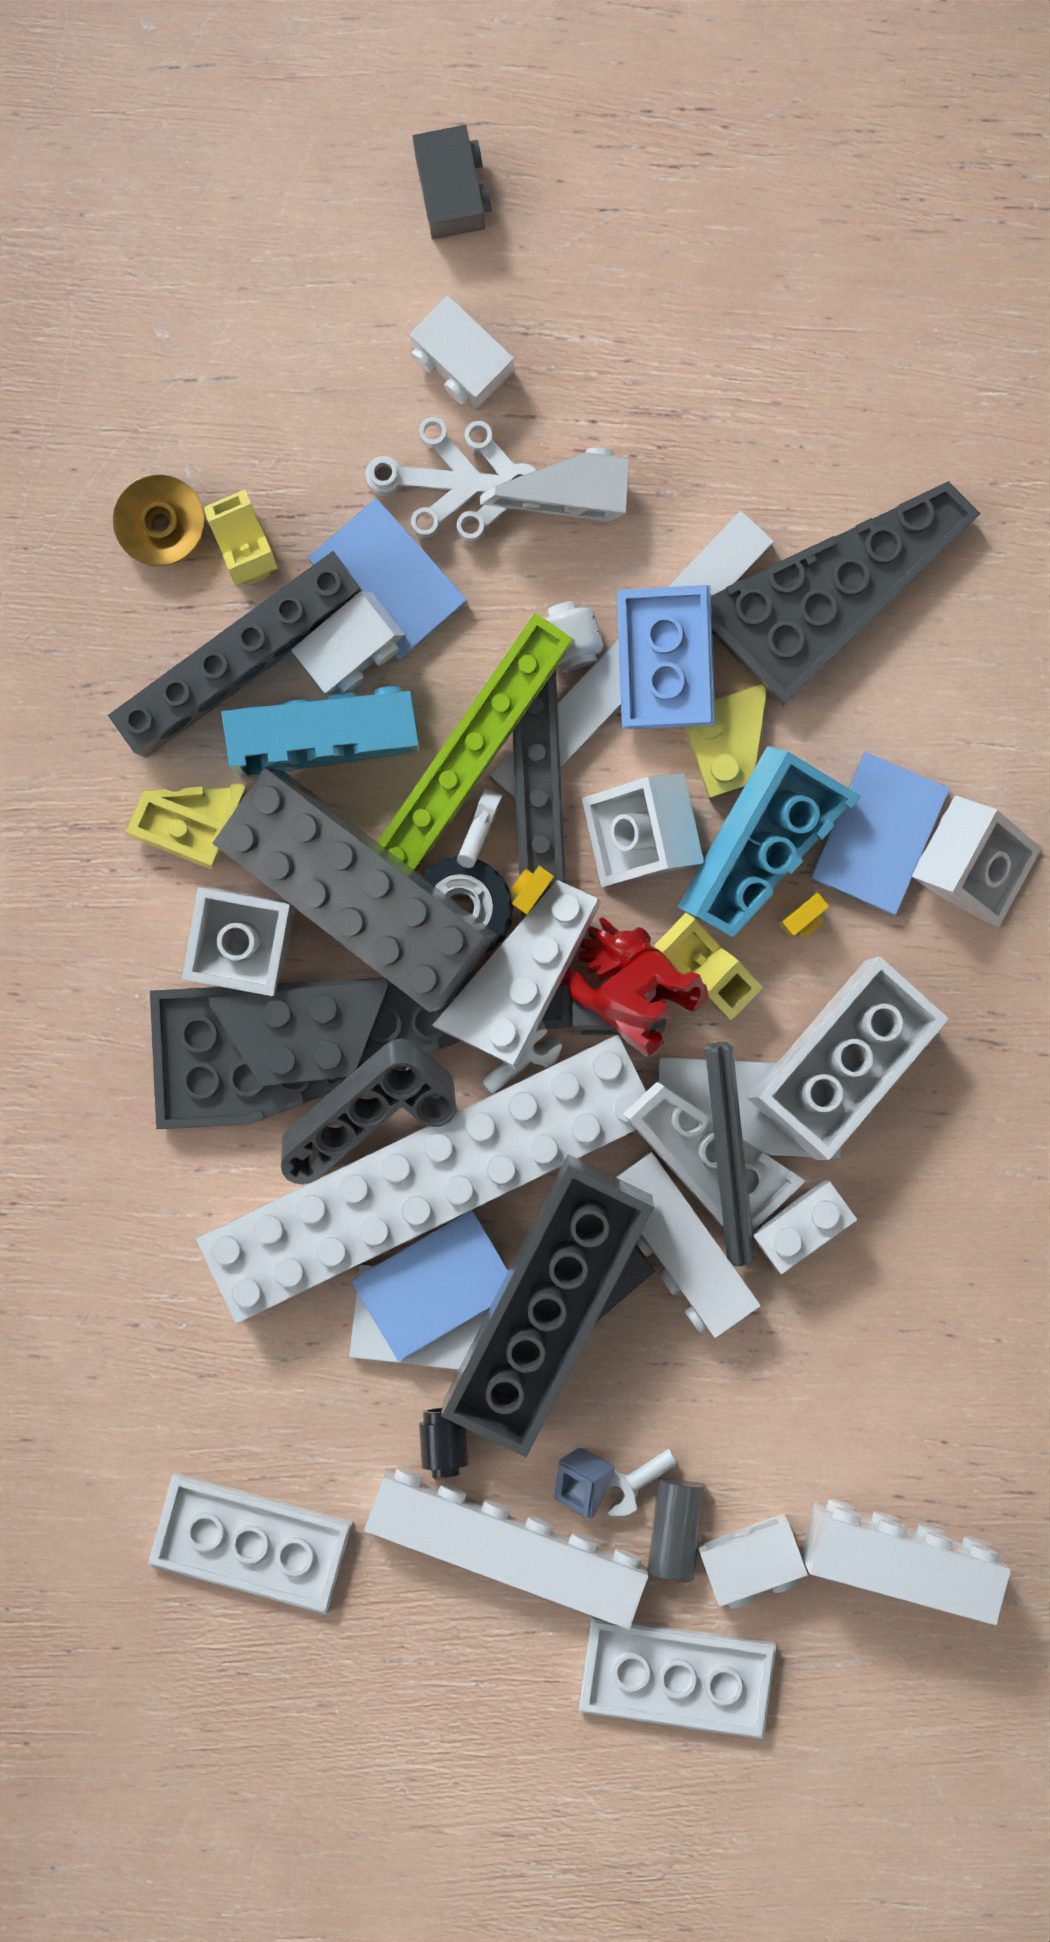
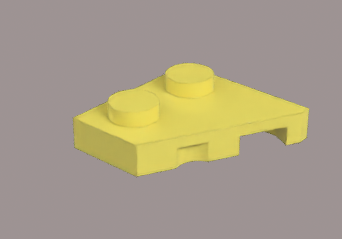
M762 684L715 699V726L685 727L708 799L744 788L756 767L767 689Z
M231 784V788L203 789V786L185 787L175 792L167 789L144 790L127 827L126 834L130 838L213 870L221 850L212 843L247 792L246 786Z

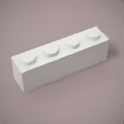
M651 1151L614 1176L652 1195L654 1209L637 1241V1245L646 1258L655 1253L665 1268L660 1270L658 1275L673 1296L679 1291H682L692 1305L685 1310V1313L700 1334L709 1329L714 1338H716L761 1306Z

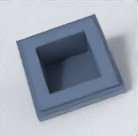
M577 1448L559 1460L554 1499L583 1516L592 1519L610 1484L615 1467L589 1451Z

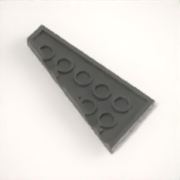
M949 481L899 504L898 507L857 524L854 528L835 537L832 536L769 566L768 569L743 581L740 580L727 586L726 589L711 595L712 634L784 706L981 513Z

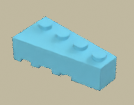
M401 686L377 688L374 690V695L356 696V693L352 692L339 693L329 696L328 700L310 701L309 699L288 701L282 705L252 706L221 711L229 767L239 778L259 776L264 767L287 772L420 752L411 691L402 692Z
M767 746L706 854L704 863L700 865L677 907L714 929L734 937L774 893L772 889L787 873L792 874L803 862L802 856L818 839L823 840L835 827L833 822L846 808L851 809L862 796L792 753Z

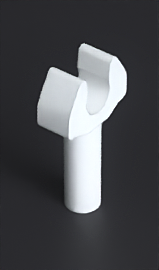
M485 788L470 829L457 857V862L461 866L466 868L474 866L485 838L489 835L498 812L497 808L503 796L502 794Z
M541 1020L518 1067L515 1068L503 1062L488 1074L482 1082L494 1094L529 1064L534 1063L549 1068L557 1061L562 1048L559 1037L554 1035L543 1045L534 1046L547 1033L544 1022Z
M669 1449L630 1474L618 1473L614 1469L613 1477L606 1492L615 1486L620 1487L624 1491V1495L620 1501L613 1503L607 1509L609 1516H626L636 1511L637 1504L635 1500L638 1490L678 1465Z

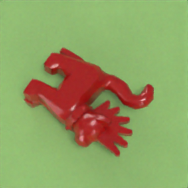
M602 917L599 919L603 930L592 926L588 928L589 935L593 939L583 938L580 947L588 951L579 952L578 956L580 961L589 962L587 965L589 972L597 973L600 981L610 979L598 989H593L580 971L568 967L559 987L563 985L568 986L571 997L586 1009L596 1012L607 1024L615 1028L627 1043L645 1056L650 1057L664 1044L661 1034L656 1031L650 1033V1027L661 1019L669 1021L673 1016L669 1007L662 1001L664 999L670 1000L689 1011L695 1012L709 998L707 986L703 983L701 976L693 971L685 974L678 972L670 960L650 944L651 937L645 929L637 927L633 931H619Z

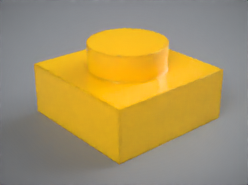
M538 866L534 873L525 869L510 889L517 896L512 905L527 915L554 876L541 866Z
M817 892L782 920L778 926L789 939L798 932L805 939L825 922V919L820 914L830 906Z

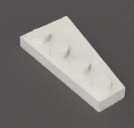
M557 880L432 1026L517 1068L601 905L599 899Z
M656 1082L623 1115L724 1229L713 1120ZM743 1139L753 1232L805 1180Z

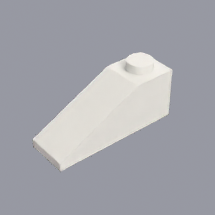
M607 448L586 449L585 453L494 486L480 495V505L610 522L626 513L629 458L613 456V451Z

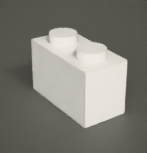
M448 295L409 334L411 348L413 349L411 352L412 358L427 373L435 370L447 381L444 384V388L462 405L468 401L477 410L514 372V357Z
M360 591L291 649V651L325 694L338 693L339 691L341 693H349L365 679L362 672L374 662L378 666L382 665L399 651L396 643L406 635L373 592Z
M823 1179L760 1224L752 1232V1236L774 1269L782 1275L857 1221V1218L831 1182Z
M784 1514L698 1544V1549L719 1607L727 1604L730 1609L746 1606L755 1601L754 1595L771 1588L773 1593L785 1592L800 1584L799 1578L808 1576L789 1521Z

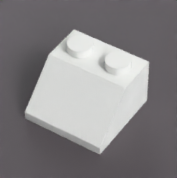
M684 773L649 776L582 798L601 887L668 874L704 863Z
M955 795L949 808L942 816L929 845L921 855L912 877L935 895L999 928L1042 847L998 810Z
M198 887L182 979L275 996L290 946L296 908L283 900L212 887Z

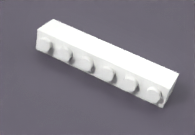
M397 1468L395 1473L386 1470L366 1523L365 1532L623 1628H630L648 1579L647 1568L640 1565L642 1559L639 1556L621 1549H615L614 1555L597 1549L598 1542L582 1534L572 1533L570 1538L552 1532L554 1526L539 1518L528 1516L527 1521L524 1522L509 1516L510 1509L501 1504L484 1500L481 1506L465 1500L466 1493L458 1488L440 1484L438 1490L422 1484L423 1477L412 1471Z

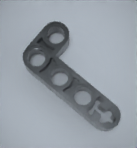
M401 1038L388 1042L287 1129L283 1134L281 1143L282 1174L287 1180L295 1184L303 1185L317 1180L401 1107L426 1126L439 1127L449 1123L456 1113L453 1077L416 1043ZM401 1066L409 1068L404 1071L394 1070V1068ZM369 1095L374 1096L375 1098L367 1100L362 1099L361 1097ZM430 1095H441L440 1098L436 1099L427 1098ZM337 1124L341 1125V1127L333 1128L329 1127V1125Z

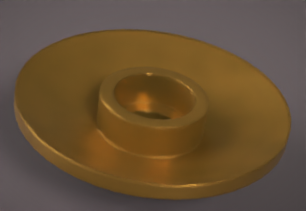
M149 475L134 481L121 493L114 507L113 529L117 541L130 557L149 566H168L182 561L195 550L204 532L205 514L201 501L190 486L172 476ZM165 517L169 519L168 528L162 532L154 530L155 520Z

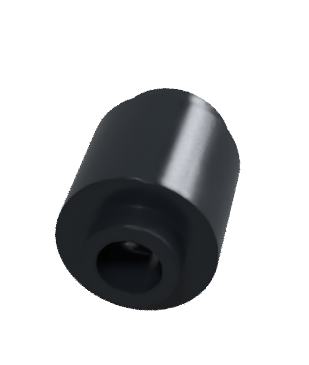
M442 1408L424 1410L423 1422L419 1423L422 1469L431 1470L433 1478L459 1476V1468L468 1466L466 1428L441 1417Z

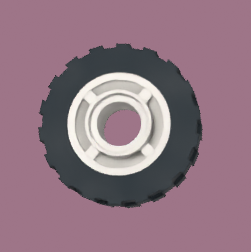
M458 856L439 860L436 865L429 866L424 871L425 874L422 877L452 900L459 895L471 897L474 903L472 915L498 934L485 953L489 952L498 942L502 941L512 922L513 905L509 886L498 871L479 859L476 860L471 868L461 866L457 862Z

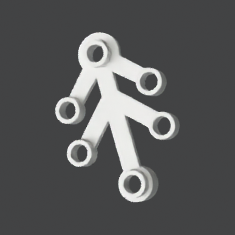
M429 417L420 424V439L425 446L433 448L452 471L402 467L391 457L379 456L370 461L366 468L365 476L370 490L379 496L393 495L401 486L450 490L430 508H419L411 517L414 533L419 537L429 538L436 534L439 524L475 494L485 493L496 485L534 472L536 469L525 463L513 464L492 439L490 426L483 421H474L465 430L466 445L472 451L481 452L498 475L479 473L447 436L445 423L437 417ZM430 426H437L441 429L442 433L440 437L432 440L425 436V430ZM475 430H483L487 434V439L482 443H474L470 439V435ZM388 467L391 469L392 475L388 480H378L375 477L377 469ZM484 505L477 512H464L457 520L459 536L467 542L479 540L484 533V529L509 508ZM422 516H430L434 523L430 529L422 530L416 525L417 520ZM470 519L477 521L479 524L478 531L473 534H468L462 529L463 523Z

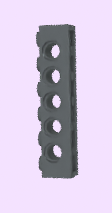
M332 551L108 714V717L132 751L147 758L292 652L291 649L363 590L340 558Z

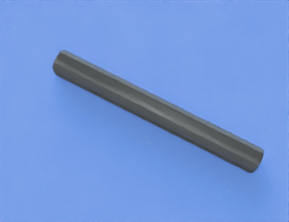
M717 1042L708 1044L705 1053L727 1259L733 1266H743L753 1263L755 1256L734 1049L728 1042Z

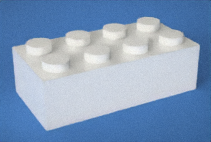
M879 956L865 960L747 1099L815 1160H830L949 1018L883 958Z
M828 1499L827 1505L814 1502L800 1554L811 1575L997 1625L1011 1569L999 1558V1552L990 1549V1543L969 1536H963L962 1543L946 1537L944 1530L926 1524H918L917 1530L910 1529L900 1524L901 1519L878 1511H873L872 1518L855 1512V1506L835 1499Z

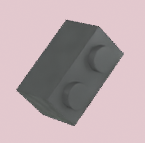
M467 125L412 135L431 239L485 229L484 213L491 212L492 210L487 183L478 185L475 169L483 168L478 139L469 140Z

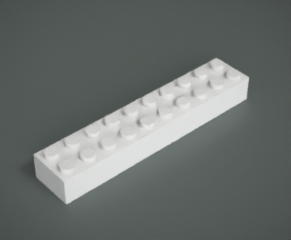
M615 1035L456 1112L453 1119L443 1126L425 1127L196 1238V1242L235 1324L561 1167L567 1154L579 1158L635 1131V1127L623 1113L645 1094L646 1090L619 1035Z

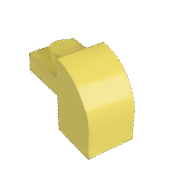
M246 490L203 507L235 586L244 583L254 584L267 578L270 572L279 569Z
M685 913L654 945L659 952L663 953L670 960L678 972L685 974L693 971L699 974L703 983L707 986L709 998L706 1001L730 1021L763 989L761 984L742 963L721 948L697 920L688 913Z

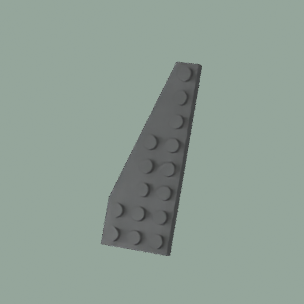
M477 973L469 974L445 1009L432 1012L427 1011L388 980L389 988L382 1001L359 1067L385 1044L395 1039H408L416 1043L427 1054L460 1042V1040L436 1029L432 1025ZM386 978L280 983L276 991L383 980ZM226 987L150 991L156 1129L253 1124L329 1094L347 1077L260 1086L209 1005L210 997L249 994L253 992Z

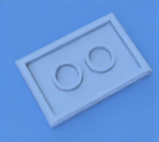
M377 498L308 557L309 562L314 565L334 551L361 589L366 592H373L406 635L396 643L399 651L394 657L398 662L404 659L467 603V599Z
M696 585L617 590L622 729L715 726L711 586Z
M865 752L849 786V789L862 797L851 809L846 808L834 821L835 827L829 832L810 880L894 916L898 911L912 874L916 869L950 788Z
M470 1210L355 1277L351 1282L399 1362L491 1307L508 1273V1269L474 1211Z

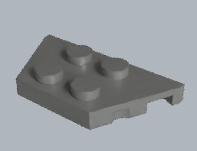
M388 979L277 990L275 996L249 993L210 997L209 1005L260 1086L344 1078L351 1075L359 1067L382 1001L389 988Z

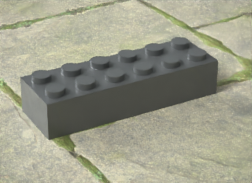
M264 767L212 843L429 1012L446 1008L498 935L283 770Z
M567 1154L443 1400L441 1417L527 1457L654 1209L651 1194Z

